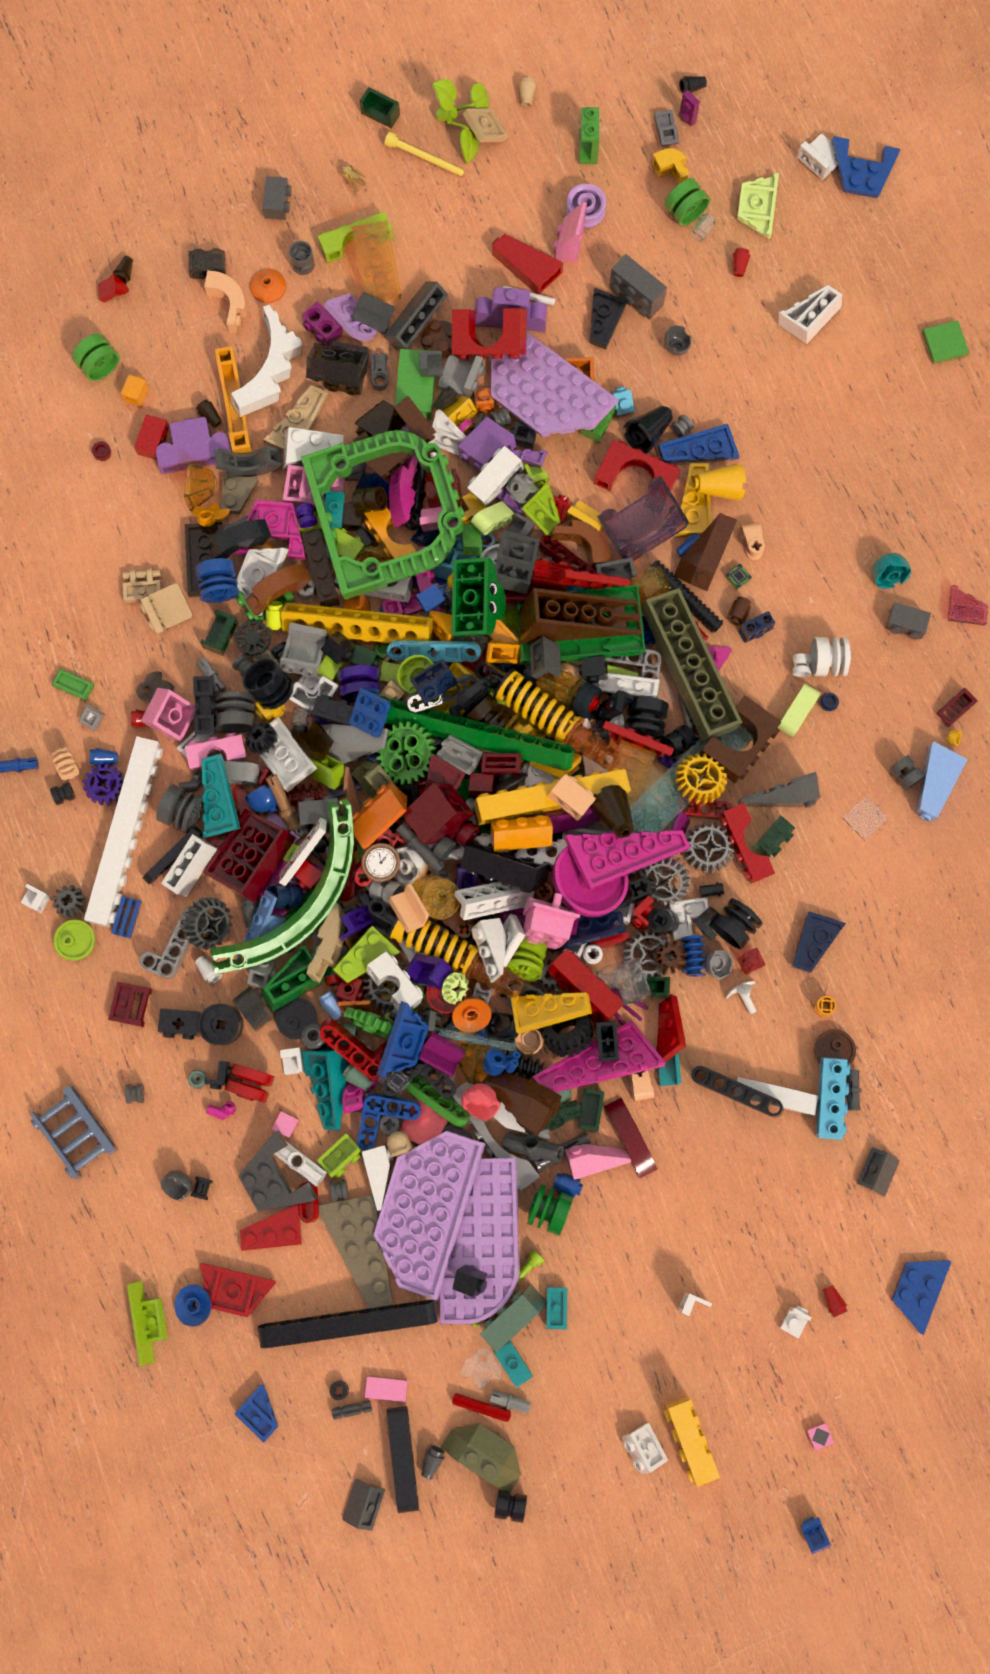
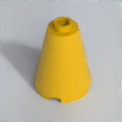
M732 464L698 473L692 479V487L697 493L732 501H741L745 494V489H742L743 483H746V474L744 467L739 464Z

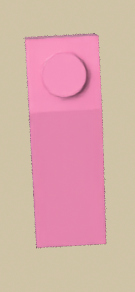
M582 1144L565 1150L569 1169L574 1180L631 1162L626 1149Z

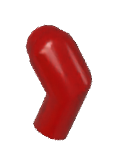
M349 876V886L343 889L339 896V899L342 901H349L356 895L358 884L353 880L352 876Z

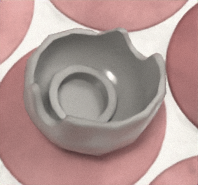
M722 949L710 952L705 960L707 974L716 979L728 977L733 967V959L730 954Z

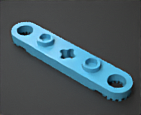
M395 640L387 647V655L395 661L405 660L413 655H423L432 662H437L441 659L444 662H475L481 654V648L477 643L466 641ZM398 647L402 651L401 654H395L392 648ZM431 648H434L435 651H438L436 655H433V652L430 651ZM472 648L476 650V655H469L466 649Z

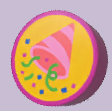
M466 419L461 423L459 429L468 436L472 432V426H475V424L471 420Z

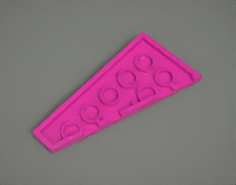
M683 830L632 833L626 838H619L614 833L574 836L571 834L564 836L588 890L691 848Z
M631 1020L617 1028L619 1060L599 1062L598 1043L596 1040L587 1045L585 1051L582 1049L579 1055L574 1053L573 1057L568 1056L534 1075L533 1081L548 1087L554 1092L663 1067L665 1066V1061Z

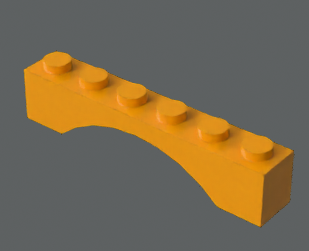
M233 346L215 349L224 395L232 452L240 454L251 453L252 447L246 415L239 417L231 403V393L241 388Z

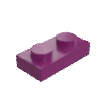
M687 90L682 95L679 116L683 122L691 127L696 123L700 101Z

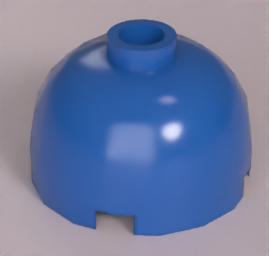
M268 785L256 789L245 797L250 808L257 813L268 812L270 815L279 810L276 799Z

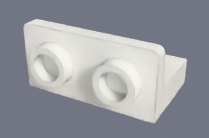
M645 1423L633 1432L622 1436L624 1448L630 1453L633 1465L640 1474L651 1473L668 1461L649 1423Z

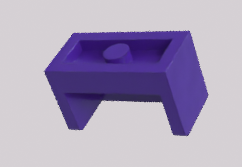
M416 953L405 971L415 984L442 989L445 979L453 972V969L442 958Z

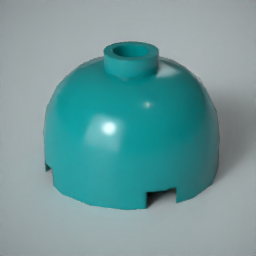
M898 553L883 554L875 561L872 569L874 581L882 589L895 588L893 584L905 583L912 573L906 558Z

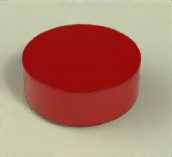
M337 974L325 978V983L328 987L342 982V979Z

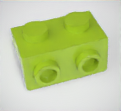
M345 1133L317 1161L331 1178L335 1176L339 1178L347 1171L345 1167L350 1162L354 1164L362 1157L360 1155L362 1150Z

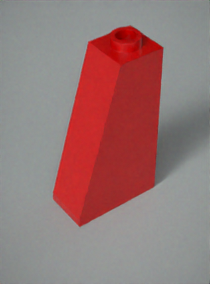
M506 234L496 238L492 243V255L536 294H541L563 273V262Z

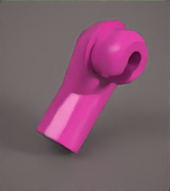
M230 1101L220 1108L209 1105L206 1114L223 1120L233 1115L236 1107Z

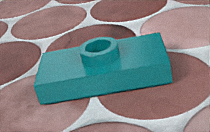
M326 493L325 507L331 513L333 522H330L332 528H342L345 493Z
M511 1341L505 1344L497 1353L494 1352L516 1388L533 1377Z

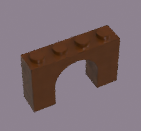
M409 396L394 406L395 410L407 424L409 432L421 437L427 444L435 438V429ZM364 431L352 442L369 438L370 436ZM391 453L366 461V463L378 479L380 477L386 478L392 473L391 469L395 465L399 467L407 461L405 457L409 453Z
M745 695L736 705V710L743 722L741 725L747 728L752 735V748L746 751H735L712 736L699 754L702 757L706 753L708 759L713 757L712 761H718V766L724 767L722 773H726V778L734 784L739 778L741 780L745 778L749 772L747 770L748 766L755 765L760 758L757 754L760 751L764 753L770 745L767 741L770 737L774 739L780 731L778 726L781 724L780 720Z

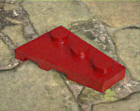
M294 1205L240 1230L241 1251L301 1245L299 1205Z

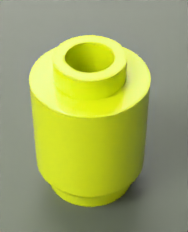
M273 601L266 608V626L270 627L271 630H280L282 627L281 611L283 605L280 601Z

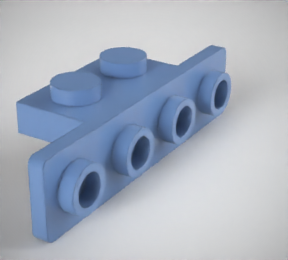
M265 890L261 897L256 914L253 916L244 942L260 937L286 921V918L283 916L272 914L277 901V896L272 892Z

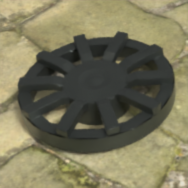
M247 621L238 628L235 641L241 652L246 655L256 656L267 650L271 642V635L263 623ZM251 625H256L254 630H252ZM248 626L249 632H247L244 628ZM259 626H261L262 628H264V629L260 630L259 632H257ZM242 631L246 634V636H242L239 634ZM266 631L267 636H260L263 632ZM239 639H245V641L239 644ZM261 639H267L266 645L261 642ZM248 644L246 650L242 648L243 645ZM257 645H261L263 648L258 650ZM251 646L254 647L255 652L249 651Z

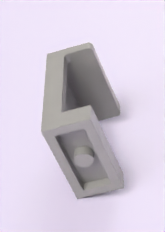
M290 622L283 656L280 658V668L286 673H297L305 677L317 678L323 657L321 648L327 640V630Z

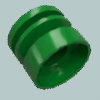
M541 1184L531 1202L527 1224L532 1226L535 1217L539 1218L537 1228L540 1229L543 1222L546 1221L548 1222L547 1232L560 1236L574 1196L561 1192L557 1199H554V1189L551 1188L548 1196L544 1195L546 1186Z

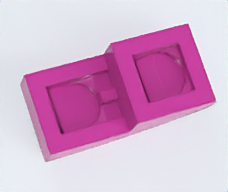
M419 593L411 594L409 603L390 599L382 601L384 613L412 615L424 611L416 599V595Z

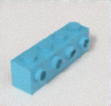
M820 1057L819 1100L815 1136L818 1138L843 1140V1135H846L847 1126L844 1123V1115H847L848 1104L845 1103V1095L849 1093V1084L846 1083V1076L850 1074V1064L847 1063V1059Z

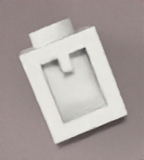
M798 1305L796 1308L790 1306L779 1328L799 1339L807 1321H810L811 1317L807 1315L808 1311Z

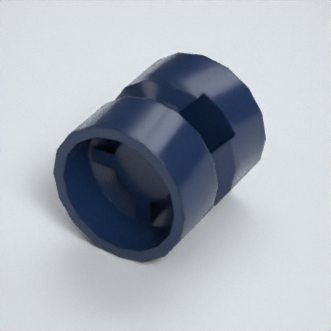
M270 884L267 889L277 896L273 909H298L302 903V890L299 885L287 884L284 886L282 884Z

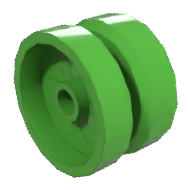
M689 178L681 182L670 192L664 206L671 214H674V218L680 226H686L703 214L709 206L711 198L704 190H701V186L694 178Z
M100 333L92 334L80 341L72 352L73 362L90 381H99L108 376L117 367L120 360L119 353L114 347L110 346L109 341Z

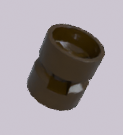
M375 486L356 489L352 496L353 507L358 513L385 510L387 495L384 488Z

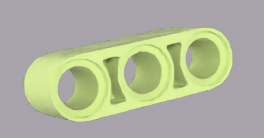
M501 501L479 511L472 518L471 523L485 536L508 525L514 519L515 512Z
M805 683L781 720V724L778 726L780 731L793 738L821 692Z

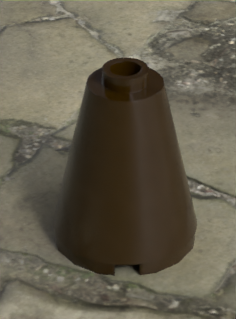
M619 785L603 787L601 789L602 792L598 795L596 793L593 795L596 799L591 804V809L617 837L626 838L634 830L628 794Z

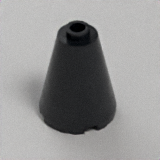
M659 406L626 422L623 426V429L626 428L624 436L632 448L641 449L644 453L651 451L673 419L671 409Z

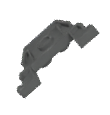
M280 1130L272 1134L238 1176L257 1211L311 1202L318 1198L309 1182L292 1192L275 1163L272 1155L288 1146Z

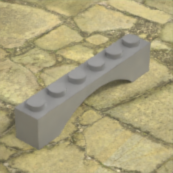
M469 1079L458 1087L456 1094L451 1098L460 1106H462L461 1097L463 1093L474 1085ZM470 1114L467 1124L472 1123L476 1129L473 1131L479 1141L483 1139L488 1145L485 1149L491 1158L493 1156L496 1158H517V1182L520 1191L540 1177L528 1160L508 1153L497 1144L487 1130L484 1120L474 1118Z

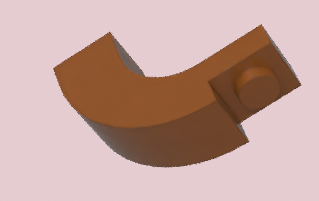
M572 520L569 526L559 524L553 527L550 533V540L578 543L585 550L588 565L595 569L596 564L611 562L610 550L605 538L590 524L579 520Z
M302 564L291 565L270 574L252 588L253 592L245 601L254 615H260L275 599L288 592L301 591L312 579Z

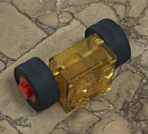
M529 663L523 672L524 680L521 685L524 686L527 681H531L532 686L529 689L531 692L535 687H539L541 691L537 696L538 698L544 693H548L549 697L545 703L549 704L552 699H556L555 710L560 705H565V710L562 713L564 717L568 711L572 710L574 714L582 718H589L599 704L601 688L589 682H585L581 686L582 679L561 670V676L559 677L547 672L536 679L531 676V663Z

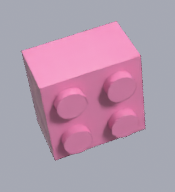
M157 688L141 722L169 739L182 741L195 715V706L169 689Z

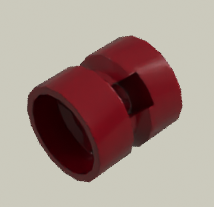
M465 821L446 836L450 839L456 838V843L465 848V845L472 843L476 839L480 828L471 821L468 823Z

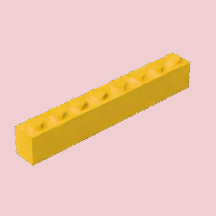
M612 768L606 773L596 771L586 777H582V775L573 776L582 788H587L593 795L595 793L598 795L602 792L601 789L609 785H619L627 794L631 792L626 769ZM561 778L552 781L550 784L540 782L534 784V787L520 786L515 788L514 791L508 792V789L497 791V794L489 795V793L478 795V798L473 802L478 824L483 825L499 819L508 820L562 809L548 797V794Z

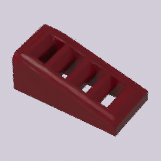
M963 688L936 714L950 727L978 701L966 688ZM961 695L969 702L968 705L960 698ZM956 700L964 707L963 710L954 703ZM950 705H952L958 712L957 715H955L953 711L949 708ZM945 710L953 717L952 720L943 713Z

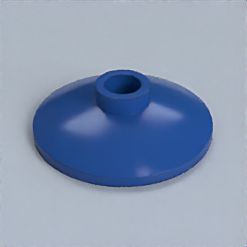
M188 1285L180 1290L175 1300V1312L183 1324L192 1327L199 1326L208 1319L211 1313V1298L203 1287ZM196 1301L198 1303V1308L195 1307Z

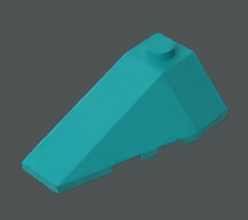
M331 1047L318 1050L302 1051L304 1071L306 1077L310 1076L313 1085L310 1089L312 1094H316L318 1100L317 1110L324 1130H340L343 1110L342 1097L346 1085L345 1077L342 1075L348 1067L347 1060Z

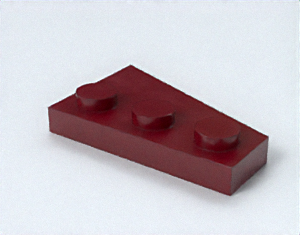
M431 754L424 791L433 783L452 784L457 790L466 773Z

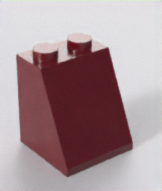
M433 783L406 809L402 816L405 818L406 825L417 834L416 838L422 844H434L473 816L474 813L452 784Z

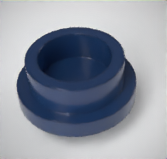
M825 693L820 698V706L825 711H834L839 705V699L833 693Z

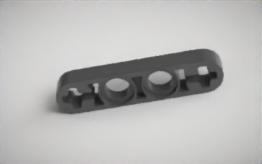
M472 674L457 677L455 679L458 683H461L462 691L457 683L454 694H447L446 691L439 695L436 700L426 704L417 691L406 697V705L412 712H419L457 699L469 689L467 686L468 680L474 682L471 684L473 686L478 682V679ZM414 698L418 701L417 706L411 704Z

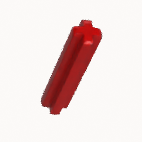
M455 1393L453 1396V1405L505 1422L510 1420V1410Z

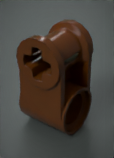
M452 904L437 917V920L453 935H458L459 940H467L471 936L472 924L468 920H463L460 917V911ZM466 927L468 929L466 933L461 934V928Z

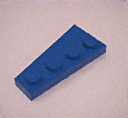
M728 424L658 444L660 455L665 463L734 460L740 457Z

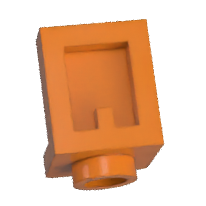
M491 388L477 389L474 392V398L478 413L486 414L494 411Z

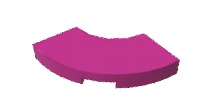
M370 1079L373 1083L367 1091L351 1083L347 1085L342 1097L344 1114L363 1109L364 1096L369 1090L377 1087L376 1080Z

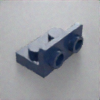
M443 659L410 679L425 704L458 683Z

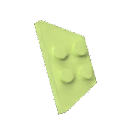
M775 173L772 177L766 179L762 177L755 181L742 183L737 220L768 239L772 235L779 173Z

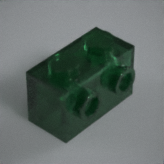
M780 815L755 843L753 848L762 856H768L769 858L772 855L775 857L782 850L779 846L783 842L788 843L794 836L792 831L795 827Z

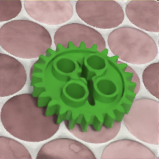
M400 722L399 727L393 724V731L388 729L385 748L377 751L381 753V756H378L376 760L382 761L379 765L385 768L384 771L391 780L394 778V783L401 781V784L405 785L408 781V784L413 785L414 780L421 782L420 776L427 778L425 772L428 771L431 754L436 756V754H433V751L437 747L431 745L435 742V739H428L431 733H425L426 728H419V724L415 723L412 725V722H407L405 725V723ZM413 738H416L417 743L413 747L411 741ZM396 741H398L399 747L397 750L394 749V743ZM418 756L419 759H420V762H419V764L416 766L415 763H414V760H415V758ZM401 760L402 766L400 769H397V762Z
M347 1007L343 1016L351 1020L352 1024L372 1035L389 1039L393 1023L372 1012Z

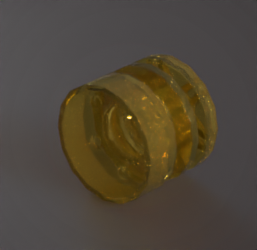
M428 874L413 886L429 916L434 919L451 917L460 905V902L454 896L455 891L459 890L454 882L446 878Z

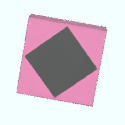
M825 1422L806 1430L815 1451L834 1443Z

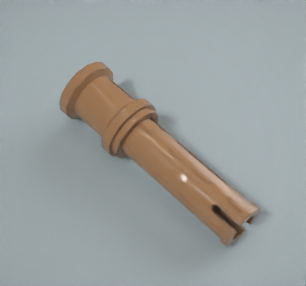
M273 774V777H267L266 781L281 810L279 815L283 817L287 825L286 830L291 832L300 828V821L295 813L296 808L291 806L278 775Z

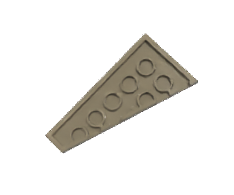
M373 1195L319 1205V1215L368 1307L394 1305L386 1260L379 1242L374 1237L379 1218Z

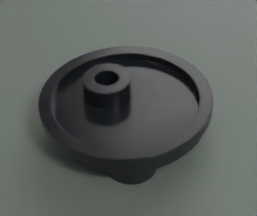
M303 998L292 1000L278 1008L276 1013L277 1028L284 1036L290 1039H301L304 1027L312 1023L317 1024V1012L314 1006Z

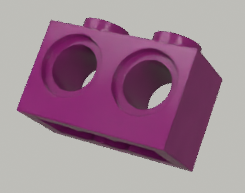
M318 301L301 315L303 327L308 332L311 331L320 344L324 343L329 347L332 341H336L343 334L341 325ZM325 330H331L329 333H324Z

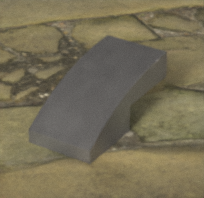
M673 110L655 112L654 117L661 146L679 144Z

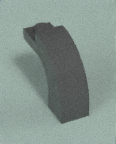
M268 445L257 451L243 454L222 449L214 451L216 468L225 471L227 476L250 477L263 475L283 466L281 450Z

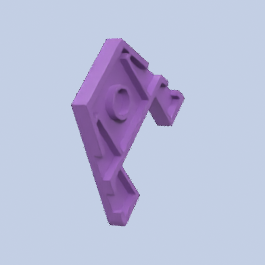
M531 449L511 451L521 459L522 463L525 462L539 468L542 467L547 455L546 450L531 451ZM506 483L496 498L499 501H503L513 512L522 515L523 510L521 508L525 504L518 503V501L510 497V492L506 489L508 483Z

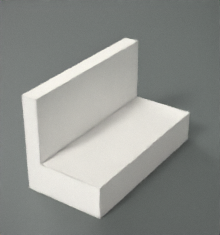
M685 1292L678 1311L689 1316L695 1301L711 1307L712 1303Z

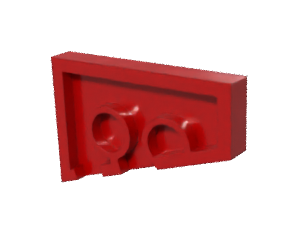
M672 994L659 1003L657 1052L665 1063L686 1047L678 999L676 995Z

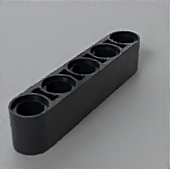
M697 1066L692 1070L691 1077L693 1081L704 1088L772 1118H778L783 1114L784 1107L782 1103L772 1096L704 1066ZM699 1071L706 1072V1078L702 1081L696 1079V1074ZM717 1079L724 1080V1086L721 1089L714 1087V1082ZM735 1087L742 1088L741 1096L734 1097L732 1095ZM759 1095L761 1097L760 1104L752 1105L751 1097ZM772 1103L779 1104L780 1109L777 1113L769 1112V1106Z
M407 1406L387 1409V1422L398 1513L419 1511Z

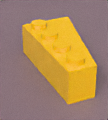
M686 1395L664 1404L666 1410L663 1413L667 1423L671 1422L674 1430H671V1434L675 1443L679 1442L681 1450L678 1451L682 1462H687L689 1467L686 1473L690 1483L694 1482L699 1487L719 1479L720 1476L712 1454L707 1448L708 1444L702 1429L700 1430L698 1416L694 1409H692L694 1407L692 1400Z

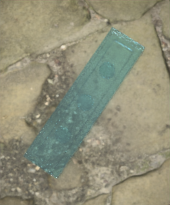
M440 1026L438 1035L441 1037L513 1052L517 1049V1042L477 1033H467Z

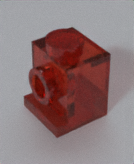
M758 948L743 953L737 958L745 976L766 965Z

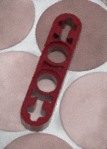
M548 535L540 538L539 550L547 557L551 556L552 561L555 563L563 561L569 563V566H571L570 564H576L579 567H572L574 571H589L591 574H598L594 568L557 540H550ZM557 553L563 554L565 557H560Z

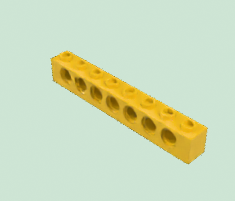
M287 602L281 611L282 631L288 632L291 622L327 630V637L339 631L348 640L359 639L365 642L377 641L386 644L395 640L432 641L433 618Z

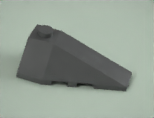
M813 772L792 779V782L788 783L787 786L776 785L769 789L770 792L768 793L763 790L741 798L738 805L744 803L746 807H812L816 805L820 798L817 773Z

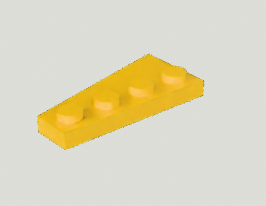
M690 463L675 536H690L696 533L700 536L712 523L711 496L697 493L692 487V479L698 473L709 471V463Z
M587 993L544 994L540 996L510 995L515 1029L518 1034L592 1014L590 998Z

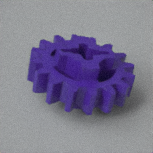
M106 763L103 768L98 764V769L95 770L91 767L92 773H86L88 780H83V783L87 786L83 787V790L88 792L86 796L92 798L91 801L93 803L98 801L100 805H103L104 801H106L108 805H111L112 799L116 802L118 801L116 796H120V790L123 785L121 783L124 782V778L120 777L122 775L120 770L116 772L117 768L115 766L110 768ZM101 779L106 782L108 790L103 787Z

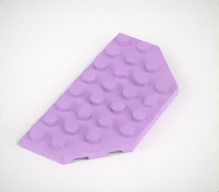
M528 332L526 334V355H520V359H509V355H503V359H492L491 356L492 398L542 437H548L554 433H573L575 430L580 429L592 430L618 403L615 396Z
M445 1131L439 1136L397 1157L375 1228L374 1237L381 1246L384 1258L389 1268L392 1269L398 1287L433 1300H438L486 1143L451 1131Z

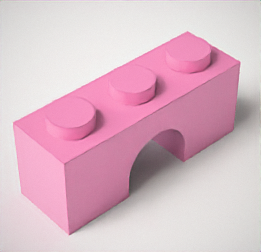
M230 733L225 735L226 738L222 739L211 737L207 739V742L199 743V741L189 742L188 746H185L190 771L202 769V759L207 758L215 750L222 751L226 755L227 761L246 759L242 735Z

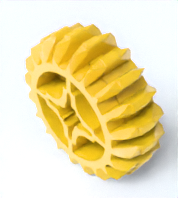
M699 753L695 754L694 757L689 755L677 767L675 784L679 785L678 791H683L682 797L689 796L688 802L695 799L696 804L700 800L703 805L708 801L711 803L715 798L718 799L725 790L727 774L722 773L724 767H719L718 761H712L713 757L708 759L706 753L702 757H700ZM693 767H702V769H696V768L692 769V768H693ZM704 774L702 777L703 780H701L700 784H698L700 780L699 777H701V775ZM705 788L707 789V791H701L699 789Z

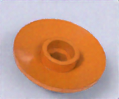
M264 269L253 276L250 289L257 300L264 303H272L284 295L286 281L278 271Z
M469 998L461 1001L456 1005L452 1013L455 1027L467 1033L483 1029L491 1019L489 1005L479 998Z

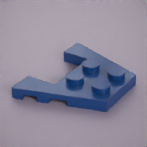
M834 136L832 146H834L836 152L834 155L839 165L838 172L843 192L878 198L900 149L885 146L882 150L881 162L849 157V139Z

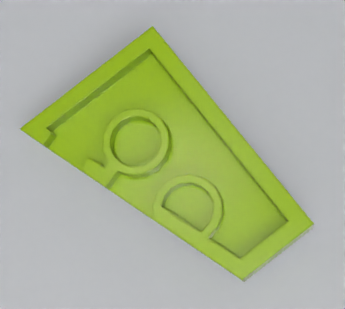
M370 926L332 970L343 981L348 983L364 974L367 965L384 952L395 956L400 951L377 929Z

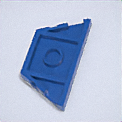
M404 1001L400 1003L377 1071V1075L380 1077H386L387 1073L392 1071L399 1072L406 1067L415 1066L429 1028L420 1019V1016L410 1008V1005Z
M949 1260L905 1262L891 1301L922 1335L925 1333L951 1265Z

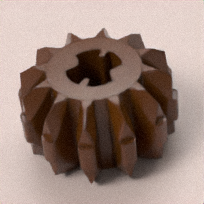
M665 941V947L659 944L658 949L660 951H654V954L659 957L654 958L653 962H660L657 969H660L662 966L665 967L663 970L665 974L668 968H670L671 974L675 973V968L681 971L682 967L680 964H686V960L682 959V957H685L687 954L686 952L680 953L683 946L681 945L676 948V941L672 943V946H670L669 941ZM669 953L673 954L672 957H675V959H672L671 962L667 961L668 957L665 958V955L667 956Z

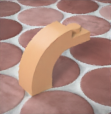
M207 270L204 286L207 296L223 298L230 304L227 326L229 332L236 333L237 327L241 325V317L247 318V307L243 292L236 281L228 275Z

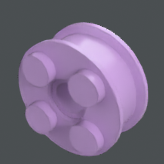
M580 184L574 187L567 197V215L582 202H586L589 206L586 207L584 228L596 226L605 215L606 197L604 192L593 184Z

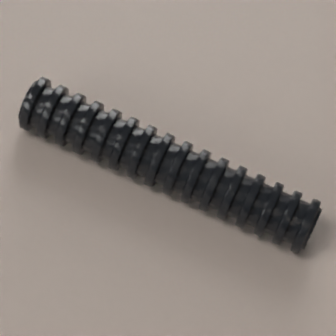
M660 560L655 561L649 567L648 573H652V577H656V581H660V584L664 585L666 590L672 591L680 588L691 613H694L693 616L698 617V620L702 621V624L706 625L707 629L710 628L711 633H715L723 625V620H719V616H715V612H711V609L707 608L706 604H702L703 601L698 600V596H694V592H690V589L686 588L685 584H681V580H677V576H673V573L669 572L668 568H664L665 565H661Z

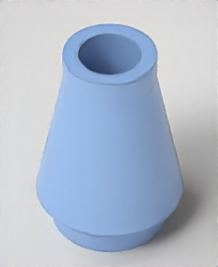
M332 990L318 998L320 1000L319 1004L332 1019L336 1020L344 1015L338 1007V998Z

